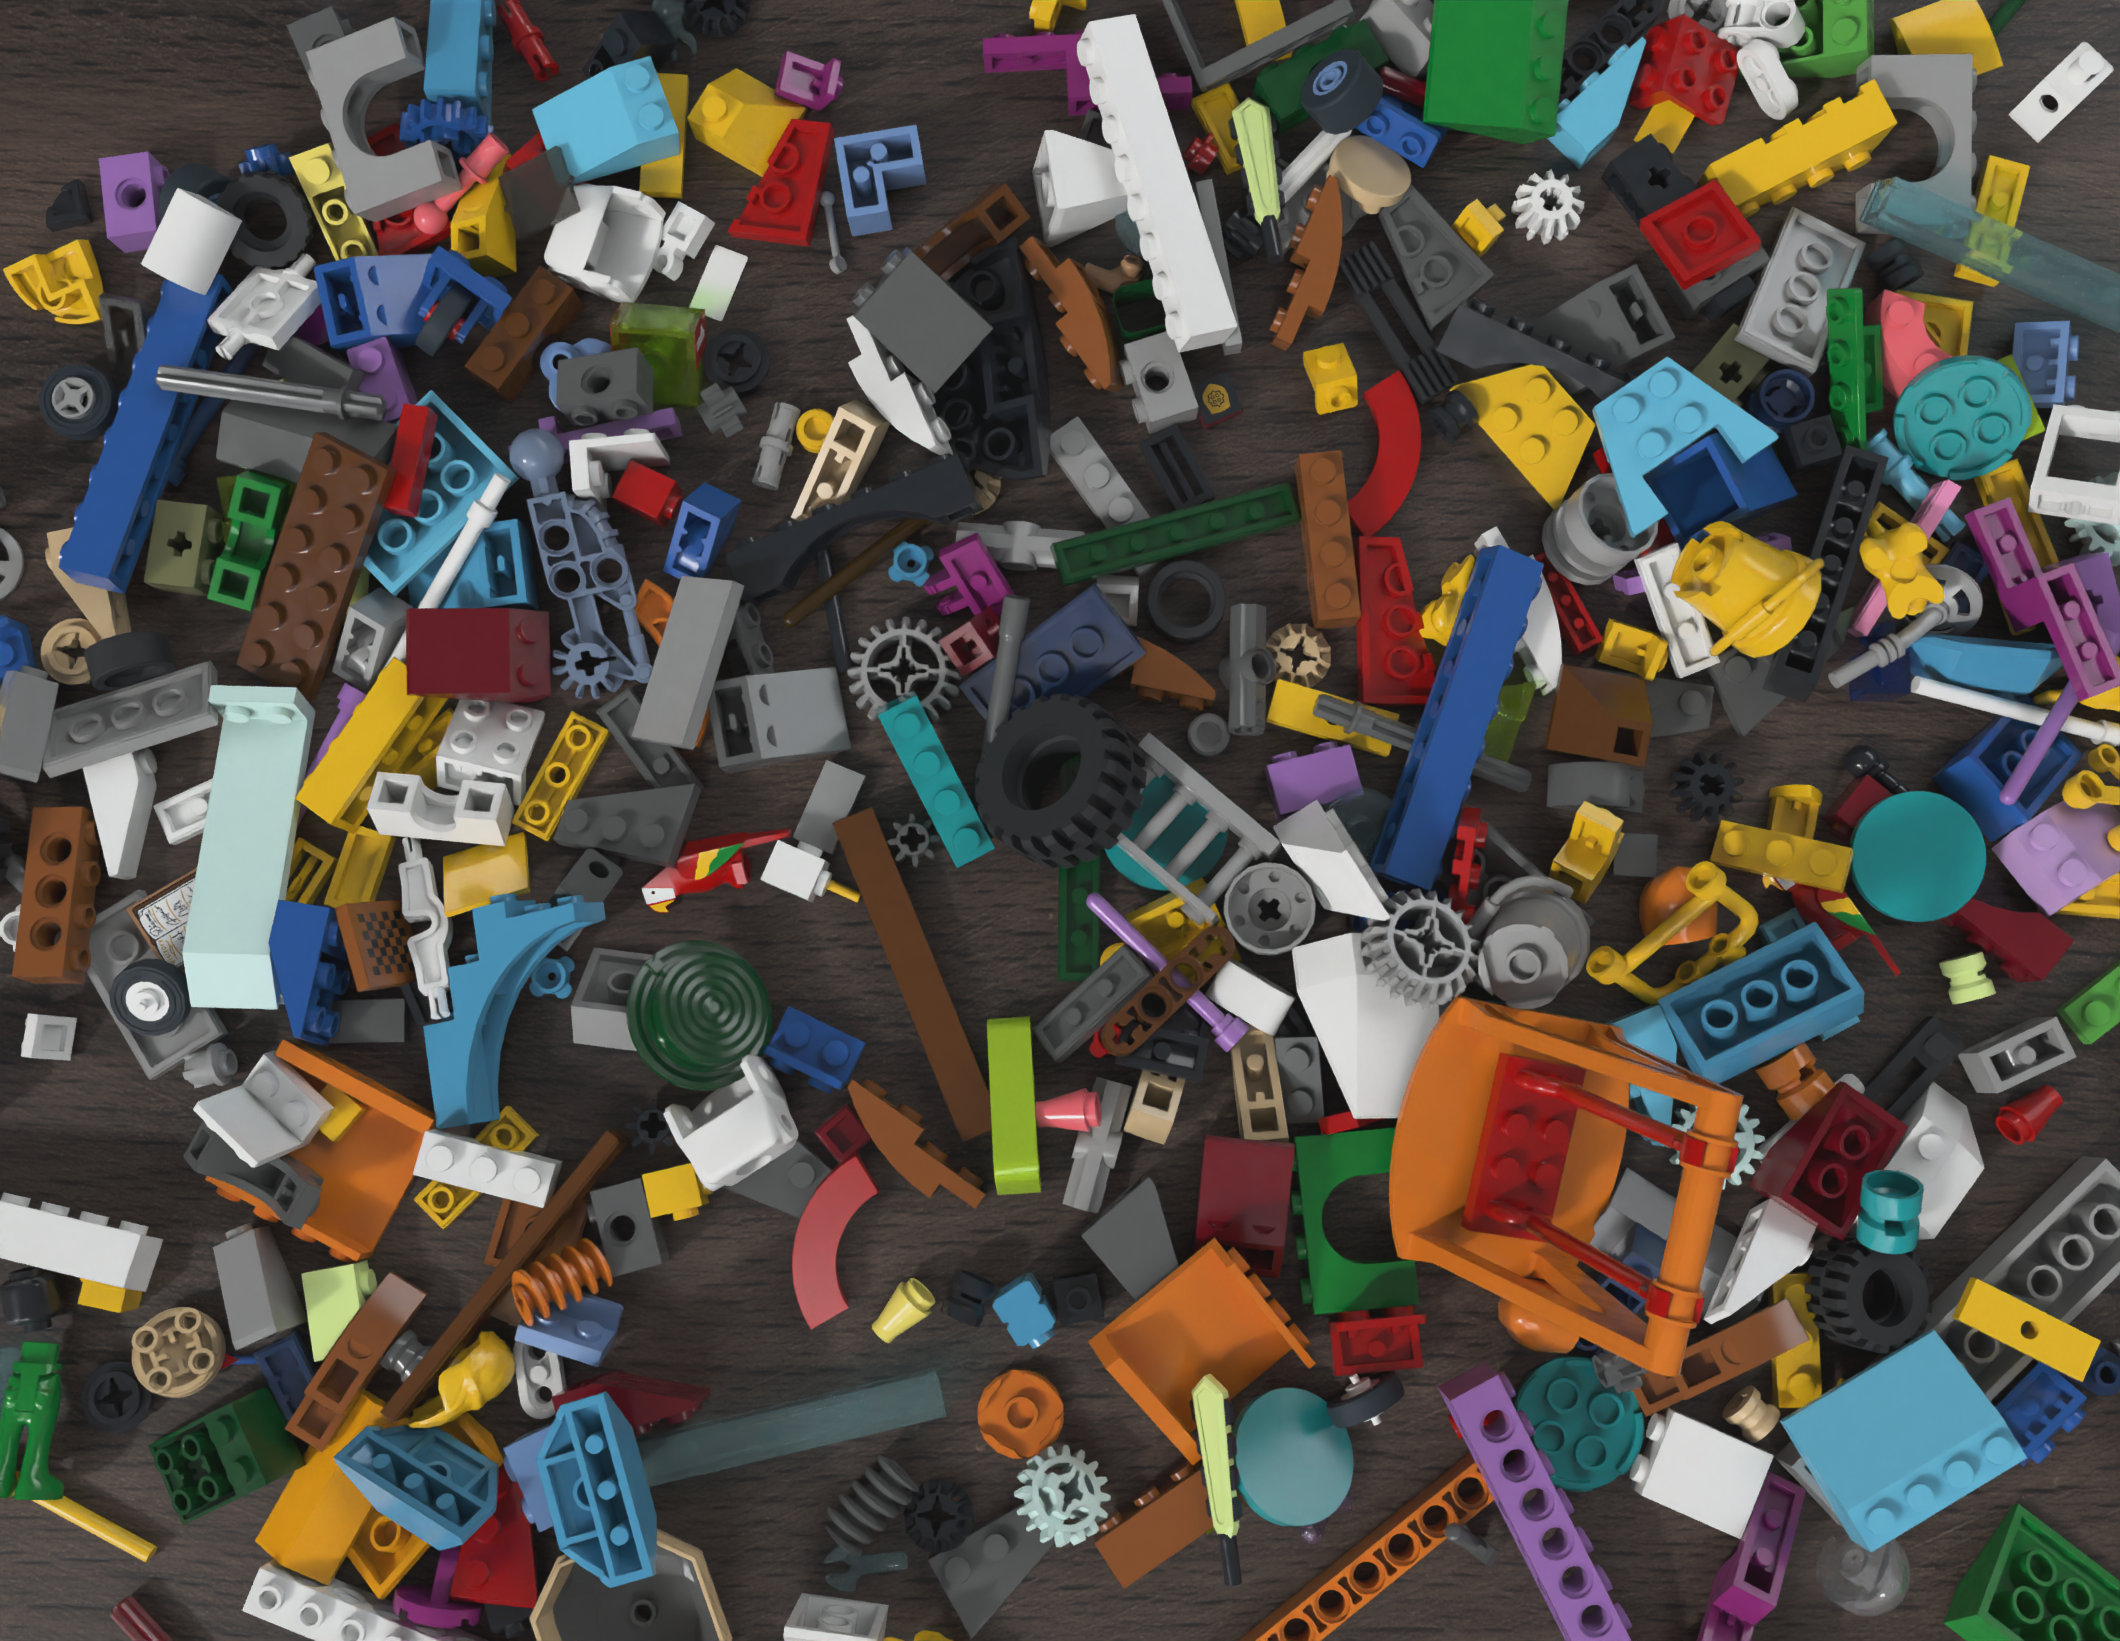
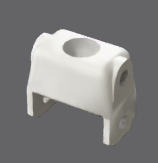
M586 183L570 187L566 193L544 253V260L549 266L548 272L570 287L591 292L607 300L620 303L622 301L624 304L632 305L645 286L656 261L666 212L653 198L639 191L618 186H596Z
M750 1054L743 1057L740 1066L745 1077L729 1086L715 1090L692 1112L688 1107L671 1104L665 1108L663 1115L677 1144L692 1163L700 1181L711 1191H716L724 1185L732 1186L793 1148L796 1144L798 1130L790 1115L785 1093L772 1067L762 1057Z

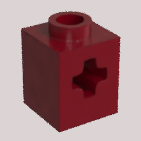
M988 606L959 625L939 641L962 677L997 655L1000 640V620L991 606ZM965 643L970 649L967 653L962 648V645Z

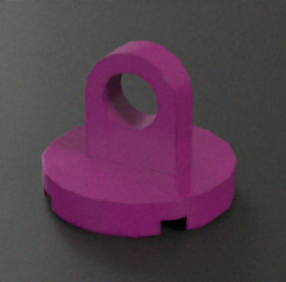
M461 1545L441 1550L433 1584H410L400 1586L395 1590L392 1609L395 1614H402V1611L406 1610L408 1611L407 1619H410L411 1622L441 1628L461 1626L463 1619H469L468 1624L470 1626H475L482 1620L485 1608L484 1603L454 1601L449 1597Z

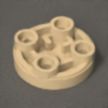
M1353 135L1341 140L1330 158V168L1326 173V179L1329 175L1336 177L1339 189L1352 199L1358 201L1360 209L1368 214H1377L1382 207H1390L1400 202L1411 184V172L1404 158L1390 148L1365 135Z
M189 1307L172 1308L157 1314L144 1326L137 1329L131 1340L133 1346L132 1366L139 1382L150 1392L170 1398L190 1396L209 1385L219 1373L226 1352L224 1334L218 1323L209 1315Z

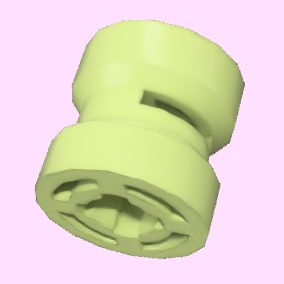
M1982 951L1939 962L1942 975L1951 978V987L1948 993L1952 1004L1969 1002L1996 994L1992 980L1987 978L1985 973H1982L1986 966Z

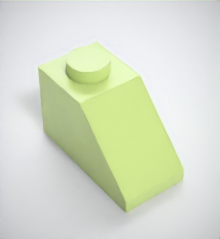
M368 1260L316 1269L301 1274L314 1362L327 1358L347 1327L376 1290V1276L374 1271L369 1269Z

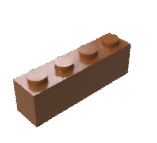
M1341 450L1299 454L1294 466L1299 514L1302 520L1300 524L1312 626L1315 630L1353 627L1360 619L1361 611Z
M1202 1459L1194 1465L1189 1461L1182 1463L1169 1474L1172 1479L1159 1489L1155 1485L1146 1488L1133 1499L1135 1505L1123 1514H1120L1118 1510L1108 1514L1106 1519L1097 1523L1099 1531L1094 1534V1544L1124 1589L1213 1528V1521L1207 1514L1205 1502L1208 1498V1491L1202 1484L1200 1471L1203 1466ZM1236 1489L1237 1498L1241 1501L1243 1507L1247 1503Z

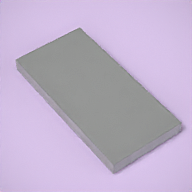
M1792 206L1784 217L1769 253L1770 260L1762 270L1734 340L1810 377L1817 370L1828 342L1827 290L1831 288H1849L1866 243Z
M681 577L631 737L642 741L694 750L744 585L732 580Z
M207 661L53 710L42 768L49 778L218 725V710L208 701L211 685H218V671L211 661Z
M138 889L96 915V921L91 928L89 941L91 964L86 972L148 1079L156 1080L185 1062L184 1057L186 1055L204 1050L229 1033L215 1009L207 1007H191L188 1017L175 1030L160 1036H146L131 1031L116 1018L110 1005L109 996L115 977L131 963L145 958L158 959L125 910L148 896L145 890Z

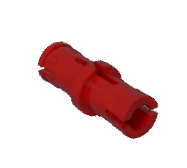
M519 0L505 1L511 13L508 14L505 7L501 4L497 14L512 36V46L518 54L524 56L537 81L545 82L550 80L551 78L545 68L548 67L552 75L556 76L559 66L544 45L545 37L537 26H533Z

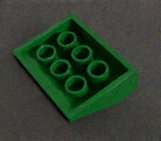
M1434 0L1423 123L1524 145L1555 136L1569 0Z
M2015 1504L2008 1511L1958 1584L1943 1623L1966 1641H2120V1581L2020 1504Z

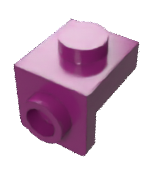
M787 51L781 59L774 95L821 111L832 100L836 101L840 95L843 86V77L839 75L841 61L832 58L824 65Z

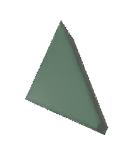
M1854 606L1839 614L1834 630V635L1839 645L1844 642L1855 611Z

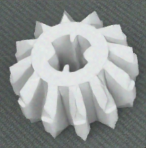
M1552 169L1546 171L1543 179L1534 173L1529 177L1527 185L1522 184L1518 187L1515 193L1518 200L1512 204L1511 213L1519 216L1515 222L1516 229L1525 227L1529 229L1526 235L1527 241L1533 239L1536 234L1541 235L1543 245L1548 244L1552 236L1561 242L1567 237L1568 230H1575L1581 220L1578 214H1581L1584 209V201L1576 199L1581 192L1580 186H1567L1569 181L1568 174L1563 175L1560 180H1556ZM1544 204L1550 205L1552 210H1546L1543 207Z

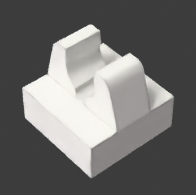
M28 1013L25 1021L24 1040L21 1045V1057L70 1061L77 1018Z

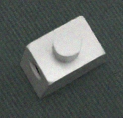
M2083 41L2008 115L2039 143L2114 71L2113 66L2089 43ZM2047 95L2053 96L2058 102V106L2053 110L2046 108L2042 102Z

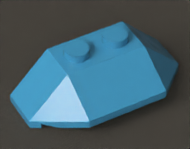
M1926 633L1905 649V655L1898 658L1914 677L1920 676L2012 701L2034 691L2063 666L2054 644Z
M606 1391L560 1405L555 1416L556 1418L535 1459L560 1550L585 1570L601 1578L600 1581L609 1588L654 1576L656 1574L657 1514L633 1427Z
M405 1425L382 1429L381 1426H366L333 1457L335 1463L378 1512L439 1551L463 1545L496 1512L499 1480L498 1464L436 1426L431 1428H411Z

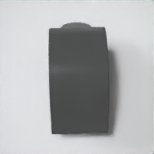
M1613 762L1548 764L1547 807L1578 811L1583 802L1587 801L1599 808L1624 814L1642 813L1645 793L1643 771L1631 769L1629 764Z

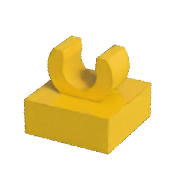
M1476 199L1465 207L1451 228L1480 258L1488 252L1504 231L1498 222L1503 220L1506 215L1496 203L1486 209Z

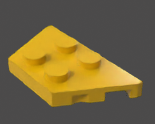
M1530 364L1453 386L1449 391L1457 390L1461 392L1475 407L1479 415L1478 425L1553 510L1558 508L1563 502L1567 489L1595 428V423L1544 366Z

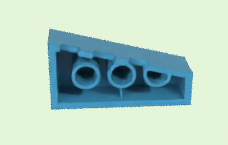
M430 0L424 92L431 104H437L438 98H443L445 102L461 101V108L467 109L474 106L477 108V116H487L488 125H492V62L494 59L492 38L493 26L496 25V6L494 0Z

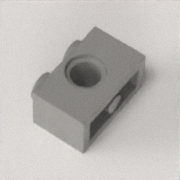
M1167 331L1125 344L1123 360L1118 361L1125 385H1133L1137 398L1132 399V406L1138 423L1145 422L1149 434H1152L1174 424L1180 425L1196 420L1199 406L1181 354L1178 353L1175 341L1168 336ZM1151 377H1161L1168 385L1166 388L1156 391L1150 389L1145 382Z
M2057 1017L2032 1018L1961 1051L1958 1055L1976 1093L1997 1094L2077 1057Z

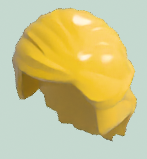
M481 1331L478 1339L471 1346L463 1349L450 1366L439 1376L440 1393L428 1399L423 1406L415 1408L413 1416L409 1419L407 1425L411 1428L443 1426L458 1419L467 1411L479 1410L488 1401L497 1397L510 1384L515 1373L514 1355L511 1348L506 1345L505 1340L500 1339L494 1331Z

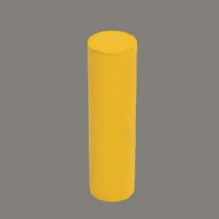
M834 880L830 881L827 888L857 903L861 898L860 892Z

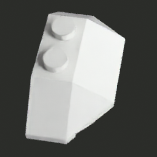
M1932 1082L1899 1119L1908 1127L1884 1170H1894L1909 1174L1923 1184L1922 1210L1918 1215L1920 1222L1918 1240L1934 1239L1984 1170V1164L1967 1106L1935 1082ZM1858 1216L1848 1231L1853 1236H1856Z

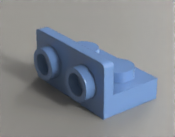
M2070 321L2015 323L2012 356L2036 408H2053V404L2066 406V401H2075L2076 375L2069 376L2070 361H2078L2080 338L2079 335L2071 334Z
M582 1292L583 1300L578 1303L570 1294H566L567 1308L565 1310H560L553 1301L549 1303L550 1317L547 1319L537 1309L534 1310V1325L528 1326L522 1319L518 1324L514 1340L599 1367L615 1342L623 1306Z

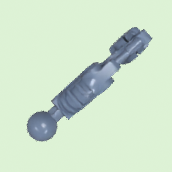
M532 428L521 432L512 441L509 449L510 463L513 470L522 479L530 481L534 498L527 499V504L547 584L557 597L568 601L575 628L561 636L563 644L570 649L569 653L566 654L558 650L553 652V657L566 660V666H557L552 669L553 674L562 675L569 673L570 676L561 683L560 687L563 690H567L575 682H578L575 697L579 699L584 697L587 685H590L593 698L600 699L601 691L598 684L601 682L611 692H616L625 679L630 681L637 680L643 684L648 683L653 666L650 663L644 634H641L635 611L637 596L623 544H618L616 539L619 536L618 529H612L607 521L610 518L607 511L601 512L596 508L597 502L593 499L588 501L576 499L575 494H568L565 491L559 492L556 475L561 471L564 463V449L560 440L552 432L541 428ZM555 528L565 529L569 533V543L560 551L549 549L546 543L548 533ZM607 560L617 561L622 566V575L614 583L603 582L599 577V567ZM567 569L578 572L580 577L578 588L570 593L560 591L557 586L558 575ZM596 596L622 610L629 636L627 641L633 664L604 634L595 599ZM589 652L593 658L606 659L612 656L616 657L613 661L601 662V665L594 667L595 674L589 676L586 670L578 669V663L584 661L583 654Z

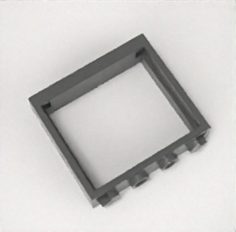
M1162 0L1203 93L1224 83H1230L1355 20L1354 11L1349 0H1333V3L1205 67L1177 0Z

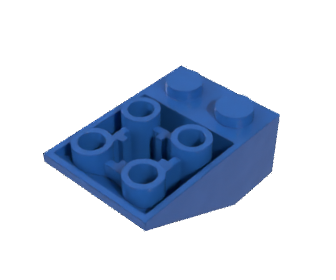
M432 254L356 256L313 266L330 346L347 362H349L346 350L384 336L397 349L416 345V339L426 323L418 312L432 291L422 284L424 273Z
M278 899L268 943L293 1036L329 1047V1038L335 1037L340 1025L339 1012L331 1011L333 1000H339L340 995L345 994L350 979L349 971L346 969L349 959L335 910L329 907Z

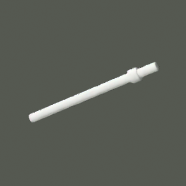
M495 473L480 500L475 499L466 514L469 518L418 608H438L484 527L490 528L498 514L495 508L511 482L504 475ZM406 629L383 668L389 664L393 657L406 663Z
M1915 676L1910 685L1912 693L2040 726L2051 711L1920 676ZM2069 715L2060 730L2090 738L2096 745L2120 746V724L2106 720L2093 722Z

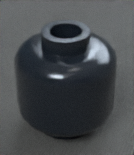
M35 1266L9 1272V1280L0 1285V1300L6 1323L11 1326H23L24 1333L35 1332L53 1326L51 1318L60 1315L66 1308L60 1275L55 1271Z

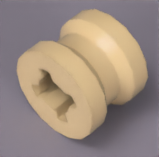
M1752 1385L1746 1386L1735 1394L1722 1413V1417L1729 1424L1738 1425L1742 1429V1436L1750 1443L1758 1442L1775 1427L1781 1415L1774 1405L1765 1404L1761 1400L1760 1392Z

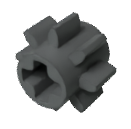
M714 383L699 392L704 402L695 408L712 435L722 430L726 438L744 428L739 418L748 413L732 386L722 391L718 384Z
M910 814L909 824L902 827L897 822L893 823L894 828L898 831L897 839H890L887 841V844L900 848L901 851L895 858L897 862L904 861L908 856L912 858L914 867L919 868L920 858L927 856L932 860L936 859L931 851L932 844H937L942 839L940 836H930L928 833L933 826L931 819L920 825L917 824L915 815ZM912 831H917L921 838H926L925 842L918 844V851L912 852V849L904 844V840L911 838Z
M1599 1346L1602 1353L1594 1355L1592 1363L1597 1378L1605 1388L1614 1386L1616 1393H1626L1643 1386L1640 1376L1647 1374L1649 1370Z

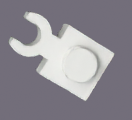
M678 201L663 226L661 240L664 241V244L659 248L653 269L659 273L662 272L673 281L677 280L683 270L684 257L686 255L693 259L696 257L715 223L707 216Z

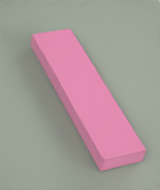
M1950 480L1933 484L1909 522L1917 524L1924 530L1927 541L1961 489V486ZM1874 577L1855 607L1847 631L1855 637L1868 636L1887 606L1885 592L1877 577Z

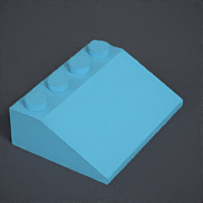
M432 390L415 404L430 407L438 415L417 517L396 515L383 508L363 564L394 596L460 535L469 519L466 516L469 508L475 499L480 500L495 473H500L511 481L506 490L519 479ZM398 420L394 425L399 426L400 420ZM392 455L388 463L389 466L391 464Z
M1933 1329L1780 1420L1850 1539L1869 1552L1875 1551L2027 1458L2003 1417Z

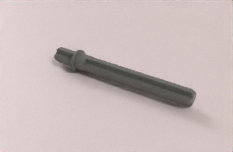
M166 364L158 367L157 375L155 376L156 384L162 390L335 414L341 420L357 417L379 421L384 419L387 410V401L384 400L382 395L353 391L351 386L346 385L336 389Z
M1321 694L1316 699L1313 707L1314 716L1343 726L1344 733L1350 734L1354 731L1410 751L1417 728L1363 708L1362 703L1357 700L1350 704L1329 695ZM1482 754L1481 758L1475 762L1471 773L1474 776L1517 792H1526L1532 780V773L1529 770L1486 754Z

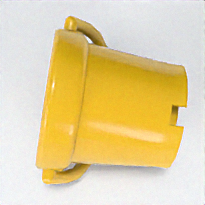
M1724 521L1711 523L1704 527L1703 530L1711 535L1706 537L1701 543L1692 538L1685 545L1676 560L1671 582L1679 586L1680 591H1673L1675 596L1691 605L1722 630L1723 637L1709 649L1711 656H1718L1730 645L1739 652L1753 658L1773 654L1786 646L1804 628L1815 610L1821 592L1820 569L1824 566L1823 559L1817 558L1813 561L1802 554L1787 549L1779 550Z

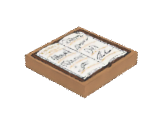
M197 868L125 909L156 957L175 965L185 975L182 951Z

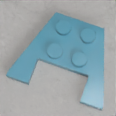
M1668 356L1594 406L1592 410L1608 463L1610 462L1617 485L1618 498L1623 505L1626 515L1627 528L1632 538H1635L1668 514L1643 477L1693 442L1716 428L1743 464L1779 438L1773 430Z

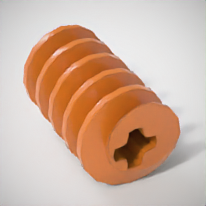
M582 1238L578 1240L576 1249L572 1246L562 1248L560 1257L556 1254L547 1255L544 1259V1265L539 1261L530 1263L528 1273L522 1269L514 1271L512 1274V1293L523 1320L528 1326H533L534 1310L537 1309L547 1319L550 1317V1302L553 1301L563 1311L567 1308L566 1294H570L579 1303L583 1300L581 1287L586 1286L595 1295L599 1292L597 1279L602 1278L609 1287L612 1286L613 1280L610 1267L601 1251L592 1241Z

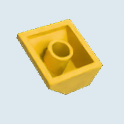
M736 68L707 85L688 115L687 120L696 140L763 177L769 167L767 161L790 120H802L807 109L801 104L774 95L775 90Z

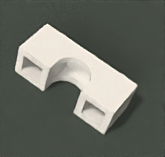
M377 772L367 810L380 835L506 846L511 821L515 812L508 789L504 783L463 780L459 795L450 796L436 793L427 788L420 775Z
M432 1129L425 1131L413 1175L544 1208L553 1197L563 1161L524 1151L504 1150L479 1143L474 1138Z

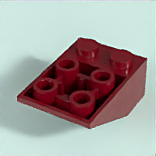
M1205 1135L1193 1229L1192 1256L1215 1237L1226 1252L1234 1247L1250 1266V1269L1244 1275L1255 1273L1257 1276L1280 1277L1295 1144Z
M610 1371L571 1384L551 1398L557 1413L560 1405L606 1391L633 1427L634 1435L638 1436L652 1430L651 1426L660 1423V1419L667 1418L668 1425L693 1417L694 1412L702 1409L701 1403L711 1395V1391L708 1387Z

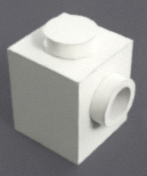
M777 840L760 880L813 903L816 895L822 897L825 894L831 881L832 873L827 871L830 864L820 858L823 850L799 841L796 848Z

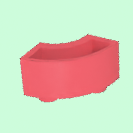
M1884 289L1866 307L1863 325L1881 324L1883 386L1899 399L1904 388L1917 374L1930 365L1952 356L1937 348L1927 335L1923 321L1925 303Z

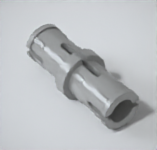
M782 402L774 404L766 436L761 437L759 444L762 450L752 479V483L756 486L768 490H778L787 457L792 455L794 448L791 445L792 436L801 413L797 407Z

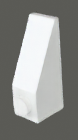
M148 748L83 768L109 877L124 880L136 878L157 787L154 773L157 772V762L154 754Z
M1768 1199L1750 1209L1703 1320L1713 1324L1732 1315L1794 1268L1805 1264L1813 1251L1814 1245L1810 1241L1816 1226L1772 1199Z

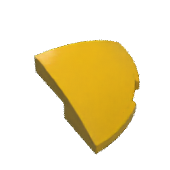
M77 239L48 254H33L3 269L8 281L20 298L34 310L46 309L60 316L54 317L55 321L67 324H89L105 319V298L102 280L89 240Z

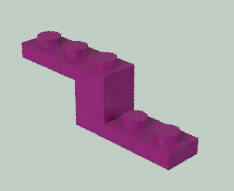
M1084 30L1069 35L1039 32L1028 37L998 34L992 38L983 39L985 73L1066 69L1068 116L1086 115L1088 109L1100 112L1098 105L1092 102L1090 96V79L1086 67L1080 64L1077 55V43ZM1165 73L1156 78L1167 111L1191 109L1193 93L1192 76Z
M2010 497L1964 515L2014 631L2018 632L2045 622L2078 701L2120 686V667L2074 562L2043 574Z
M1767 1472L1743 1536L1740 1539L1737 1552L1716 1571L1697 1641H1751L1754 1626L1777 1606L1806 1489L1772 1472Z

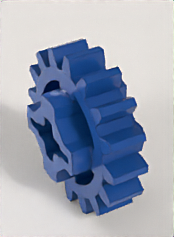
M438 98L437 104H431L426 99H422L420 107L409 104L408 112L401 113L400 142L406 143L405 149L432 140L451 149L455 166L456 163H459L461 157L467 158L489 132L493 133V126L488 125L487 116H477V108L474 106L467 109L461 108V101L458 100L455 102H445L443 98Z

